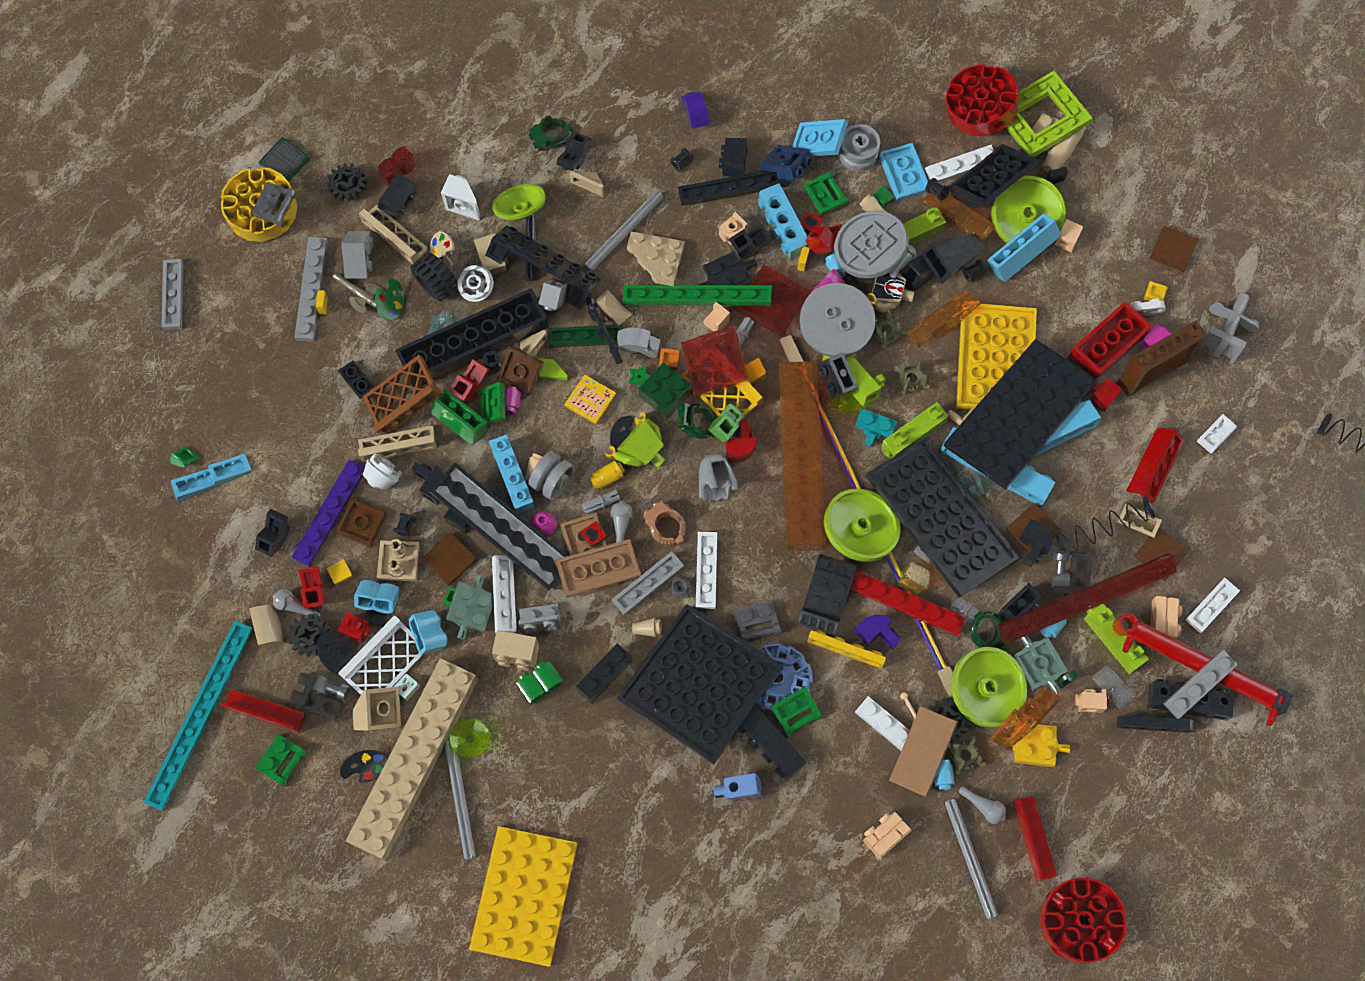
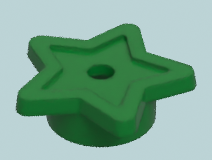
M645 366L640 367L638 370L630 368L631 378L628 383L641 387L650 377L646 373Z

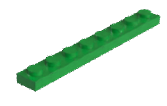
M624 285L623 304L714 305L717 302L719 305H771L772 286Z

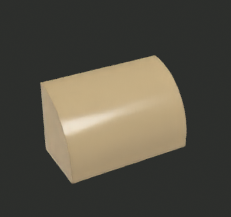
M1125 504L1120 518L1129 527ZM1128 506L1130 528L1155 538L1162 520L1157 517L1152 519L1150 514H1147L1148 521L1145 522L1133 507ZM1138 510L1139 513L1146 520L1145 512Z
M274 605L249 608L258 646L263 650L284 644L285 639L277 608Z

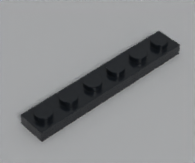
M766 170L745 174L744 177H728L679 186L678 194L681 206L760 192L780 183L781 187H787L788 183L785 179H779L777 172Z

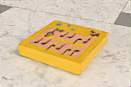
M584 375L564 405L566 408L597 425L616 397V392Z

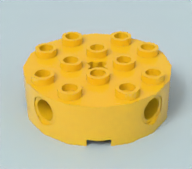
M261 167V169L251 170L249 168L242 170L230 178L222 190L221 209L225 220L236 235L248 241L264 242L275 239L286 232L296 218L298 207L296 198L292 199L283 218L284 222L282 225H277L252 215V211L267 182L286 189H292L285 177L271 168ZM282 196L274 215H277L285 196Z

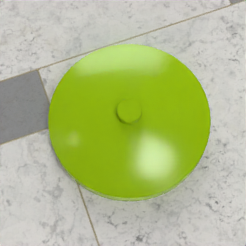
M1023 176L994 199L991 218L994 229L999 237L1008 243L1043 213L1056 222L1059 231H1061L1065 221L1066 210L1060 192L1052 183L1036 176Z
M849 489L835 496L826 509L824 527L827 537L839 552L851 559L862 562L880 560L893 550L899 540V519L877 493L865 489Z
M982 647L966 653L954 668L951 679L953 699L960 712L969 721L982 727H999L1012 722L1021 713L1027 698V682L1022 668L1010 654L998 648Z

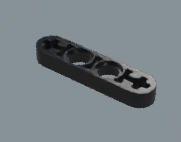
M1123 715L1117 716V728L1193 733L1196 732V721Z

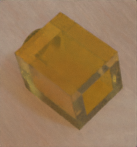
M910 561L902 569L897 585L918 595L929 587L931 571Z

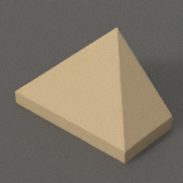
M570 172L571 183L603 197L604 187L597 172Z
M608 290L595 300L596 305L616 325H622L632 317V314Z
M542 330L520 341V350L535 357L548 340L547 332Z

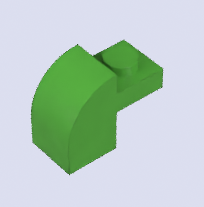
M729 403L718 418L712 422L708 430L724 443L729 440L739 427L738 423L744 417V414L733 404Z

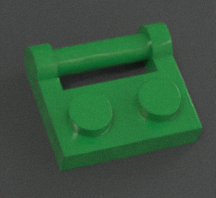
M828 172L804 184V189L821 216L839 207H845L850 202L834 180L835 176L832 172ZM824 183L830 185L838 200H834Z
M498 382L477 391L479 415L487 421V427L493 423L505 420V384Z
M805 686L770 706L787 737L792 736L794 731L811 721L822 718L820 711ZM810 708L811 713L788 725L787 720Z
M277 734L255 768L285 787L288 783L287 779L302 757L305 758L308 753ZM294 751L295 755L280 776L276 775L288 756Z

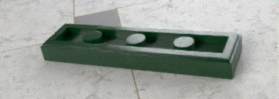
M605 325L610 338L617 340L618 331L622 330L623 326ZM599 326L548 328L549 348L608 344L598 336L597 330Z

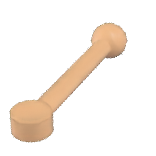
M902 692L900 697L906 702L915 719L917 714L908 700V694Z

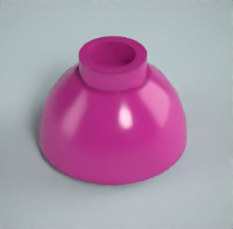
M538 512L530 521V525L545 537L551 536L557 528L556 519L549 512Z

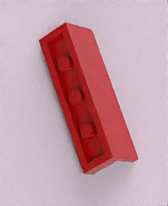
M1156 429L1126 490L1128 493L1140 494L1142 497L1146 495L1150 503L1155 502L1185 441L1176 429Z
M232 689L226 703H220L226 710L296 733L300 732L306 714Z
M1034 796L1022 799L1016 798L1013 804L1036 882L1057 877Z

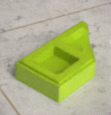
M537 358L544 362L538 378L568 380L567 374L553 359Z

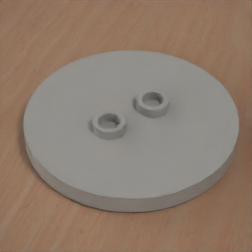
M868 211L854 216L842 226L835 239L834 251L838 263L847 273L859 278H875L889 273L902 262L908 250L909 238L904 224L896 216L884 211Z
M831 283L817 288L806 298L800 312V329L804 339L815 351L829 357L842 352L845 357L857 353L869 342L875 328V313L871 302L860 290L847 284Z

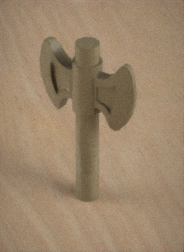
M338 272L333 275V279L357 295V297L349 298L352 307L356 311L366 314L365 306L367 304L376 308L375 296L377 289L381 288L380 286L373 283H364L366 289L363 290Z

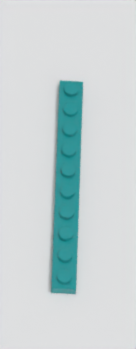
M234 621L143 802L144 804L164 811L254 631L252 627Z

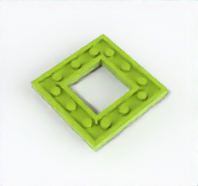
M1052 71L1018 92V112L1012 123L1005 128L1027 155L1035 157L1093 123V118L1056 72ZM1049 96L1065 117L1035 134L1020 115V112Z

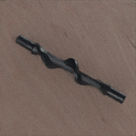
M590 293L586 304L588 305V313L591 319L599 324L597 334L602 340L607 342L616 364H621L623 360L616 346L617 342L610 338L605 327L608 319L600 317L595 306L596 301Z

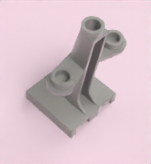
M1239 294L1232 310L1225 308L1221 303L1217 302L1210 306L1209 311L1212 314L1227 318L1222 331L1211 326L1207 332V337L1198 349L1201 350L1206 346L1214 350L1213 356L1219 358L1223 354L1231 358L1230 364L1235 362L1247 343L1233 336L1238 324L1250 332H1257L1259 329V322L1257 320L1249 319L1243 315L1250 299L1247 294Z

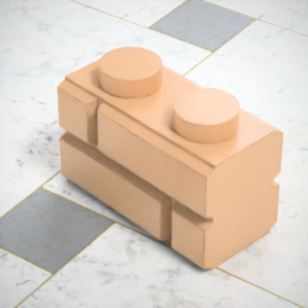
M1155 596L1151 606L1150 626L1175 639L1181 634V625L1178 624V617L1182 615V606L1179 605V599Z
M896 812L891 815L886 813L879 820L881 824L876 829L872 826L864 833L866 836L863 840L864 843L878 859H881L911 831Z

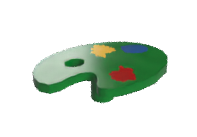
M394 278L387 279V292L379 288L375 296L379 315L388 321L396 319L401 314L405 301L403 288Z

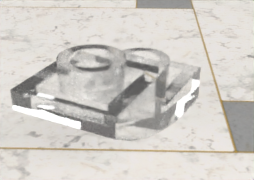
M1107 665L1092 676V681L1101 689H1106L1107 698L1120 710L1136 698L1127 685Z

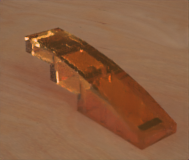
M928 193L922 200L925 206L938 208L943 218L954 222L956 228L969 234L976 233L978 238L985 240L995 228L991 222L979 213L949 195L940 201L937 199V196Z
M967 291L936 309L906 334L920 348L932 336L937 338L949 326L954 328L981 303L970 291Z
M1042 687L1033 699L1028 698L1019 710L1014 709L991 737V741L1008 750L1031 732L1060 701L1059 696Z

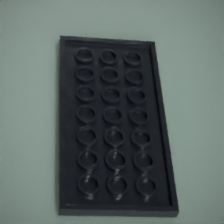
M1035 339L944 442V447L1006 490L1094 388L1098 380Z
M926 437L866 474L865 477L959 598L1020 558Z

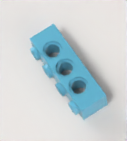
M780 183L761 190L758 199L759 207L765 210L766 220L768 224H772L776 239H780L783 253L787 254L790 259L799 256L804 246L809 247L805 241L807 235ZM784 220L787 223H780L779 221ZM792 235V236H794L795 238H792V239H791V238H788L787 236Z
M507 434L490 440L491 450L516 513L520 515L534 510L533 500Z

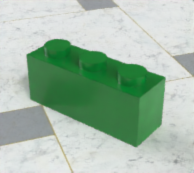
M443 390V395L432 402L431 413L473 446L485 436L487 421L448 390Z

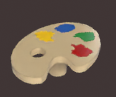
M439 231L434 234L431 240L430 253L436 255L440 260L443 257V263L451 269L453 264L448 257L453 255L455 246L450 235Z

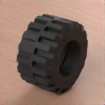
M426 252L410 266L411 273L416 281L431 297L442 302L458 287L457 280L450 269L436 255L430 252Z

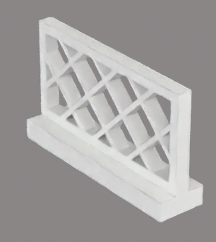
M394 615L338 674L361 695L363 691L359 687H365V690L370 686H379V688L381 686H387L386 688L392 687L422 655L420 653L409 655V643H415V637ZM399 628L406 632V641H394V633ZM406 643L407 655H395V644ZM383 644H392L393 655L381 656L380 648ZM407 657V666L404 669H395V658ZM409 657H414V659L409 663ZM370 658H378L379 670H367L366 662ZM381 658H393V669L381 670ZM379 672V684H367V673ZM381 672H393V680L388 684H381ZM355 673H364L365 684L356 685L351 680L352 676Z

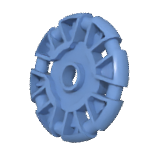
M780 643L762 646V649L759 651L783 665V669L780 672L783 680L780 683H772L757 704L760 710L772 711L770 706L774 703L767 702L768 697L776 698V703L804 686L809 693L811 692L809 689L810 685L813 684L812 669L810 664H807L805 661V656L799 650L792 646H782ZM779 653L787 655L786 659L778 658ZM795 663H798L800 666V669H798L797 671H795V668L792 666ZM797 680L803 682L802 687L796 686Z

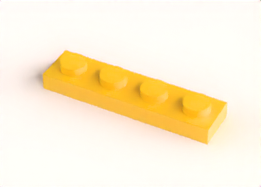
M811 630L807 642L882 669L886 657L882 656L881 652L875 650L870 652L864 650V647L859 644L853 643L851 645L845 643V640L840 637L831 638L826 636L827 634L823 631Z

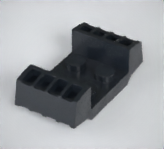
M820 554L797 624L813 630L823 631L835 637L857 565Z

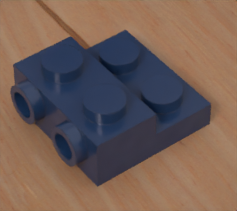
M777 145L760 163L761 170L777 172L779 179L794 181L797 177L802 176L805 168L811 166L812 159L809 149Z

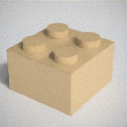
M497 630L492 655L500 666L510 667V665L518 666L517 668L520 670L529 671V668L535 669L539 644L536 637Z

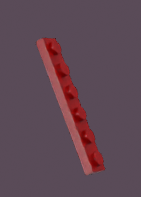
M856 571L850 591L958 637L966 617L859 571Z

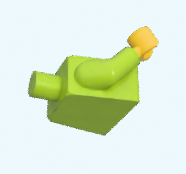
M641 412L640 417L643 419L635 417L637 426L617 448L618 452H616L613 446L608 447L613 453L611 455L605 453L607 459H615L632 466H644L651 461L657 467L665 461V458L658 453L663 447L659 426L650 419H646L645 413Z

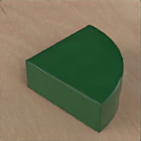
M1073 669L1056 683L1062 689L1074 681L1078 674Z

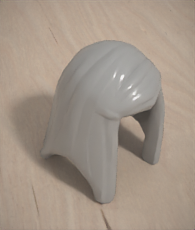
M716 453L707 455L702 459L698 476L699 498L703 501L708 500V502H719L721 499L728 500L731 487L732 490H737L738 483L727 459Z

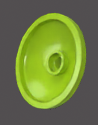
M533 184L511 187L495 198L492 204L493 212L498 218L503 220L516 221L526 219L541 209L546 200L545 192L541 187Z

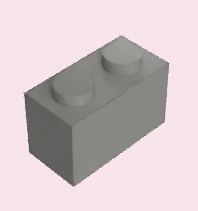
M555 277L546 281L542 288L539 304L549 311H554V309L556 310L565 305L570 285Z

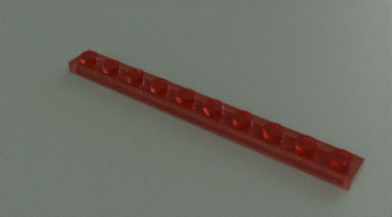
M1167 553L997 624L1001 641L1006 645L1177 573L1174 556L1171 553Z

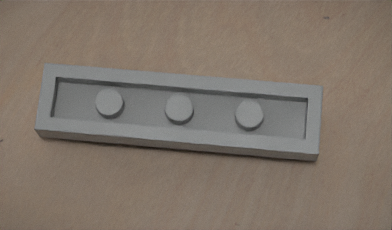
M163 260L161 327L163 330L182 329L183 260Z
M671 551L611 600L625 616L681 571L684 565Z
M1221 650L1163 704L1179 719L1238 664L1225 650Z

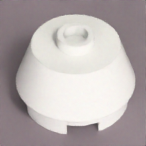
M473 265L463 270L457 280V285L463 298L468 301L477 302L490 295L494 281L488 269L483 266Z
M374 453L371 458L367 459L363 476L368 480L369 485L385 491L399 482L402 472H396L394 464L384 457L378 459V455Z

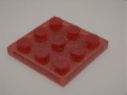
M764 264L750 285H771V305H735L734 310L782 337L811 291Z
M735 326L681 342L694 396L698 397L749 381Z

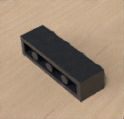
M756 706L739 729V732L741 734L745 733L749 737L747 740L754 749L758 748L763 753L761 757L766 763H772L776 769L774 771L781 779L785 778L789 781L807 762Z

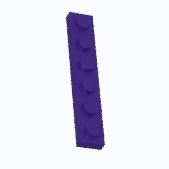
M350 459L348 460L293 553V560L307 567L311 566L361 481L365 466Z

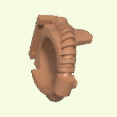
M662 501L653 504V508L647 509L643 513L645 523L650 527V533L658 543L670 546L674 544L680 545L684 541L683 537L686 533L685 520L678 511L671 509L669 504H664ZM670 517L679 523V535L675 539L661 536L660 532L656 529L660 519Z

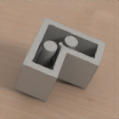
M348 231L343 239L342 254L345 278H367L369 273L372 272V261H369L368 255L371 253V248L374 247L373 237H370V231Z

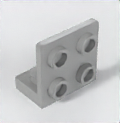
M558 604L519 609V626L523 634L535 635L538 631L544 630L546 632H555L558 628H561Z

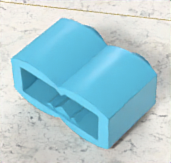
M362 580L354 595V606L363 610L374 609L380 613H393L399 599V587L388 583L379 584L371 580Z
M435 610L416 613L408 619L420 655L441 651L447 646V635L440 627L441 618Z

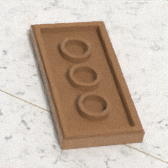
M597 513L560 524L570 556L607 546L606 540H603L593 548H590L580 533L581 530L595 521L601 527ZM619 583L603 587L600 589H596L593 591H589L586 593H582V597L608 588L618 586Z
M630 539L555 560L566 598L641 576Z
M920 706L889 781L927 797L958 722Z

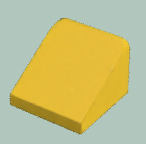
M759 358L741 368L746 380L750 384L766 378V371Z

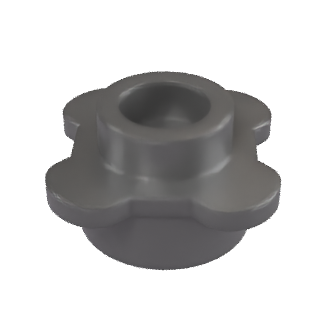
M676 577L672 580V587L669 588L668 592L671 596L676 595L680 599H685L687 597L686 592L691 587V584Z

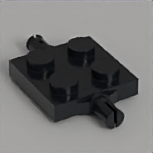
M735 250L703 265L707 281L698 285H751L753 281L748 274V269L757 266L755 259L744 263Z

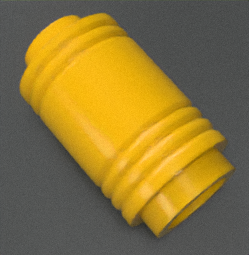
M614 460L591 473L589 479L595 490H601L623 478L622 473L625 470L620 462L616 463Z

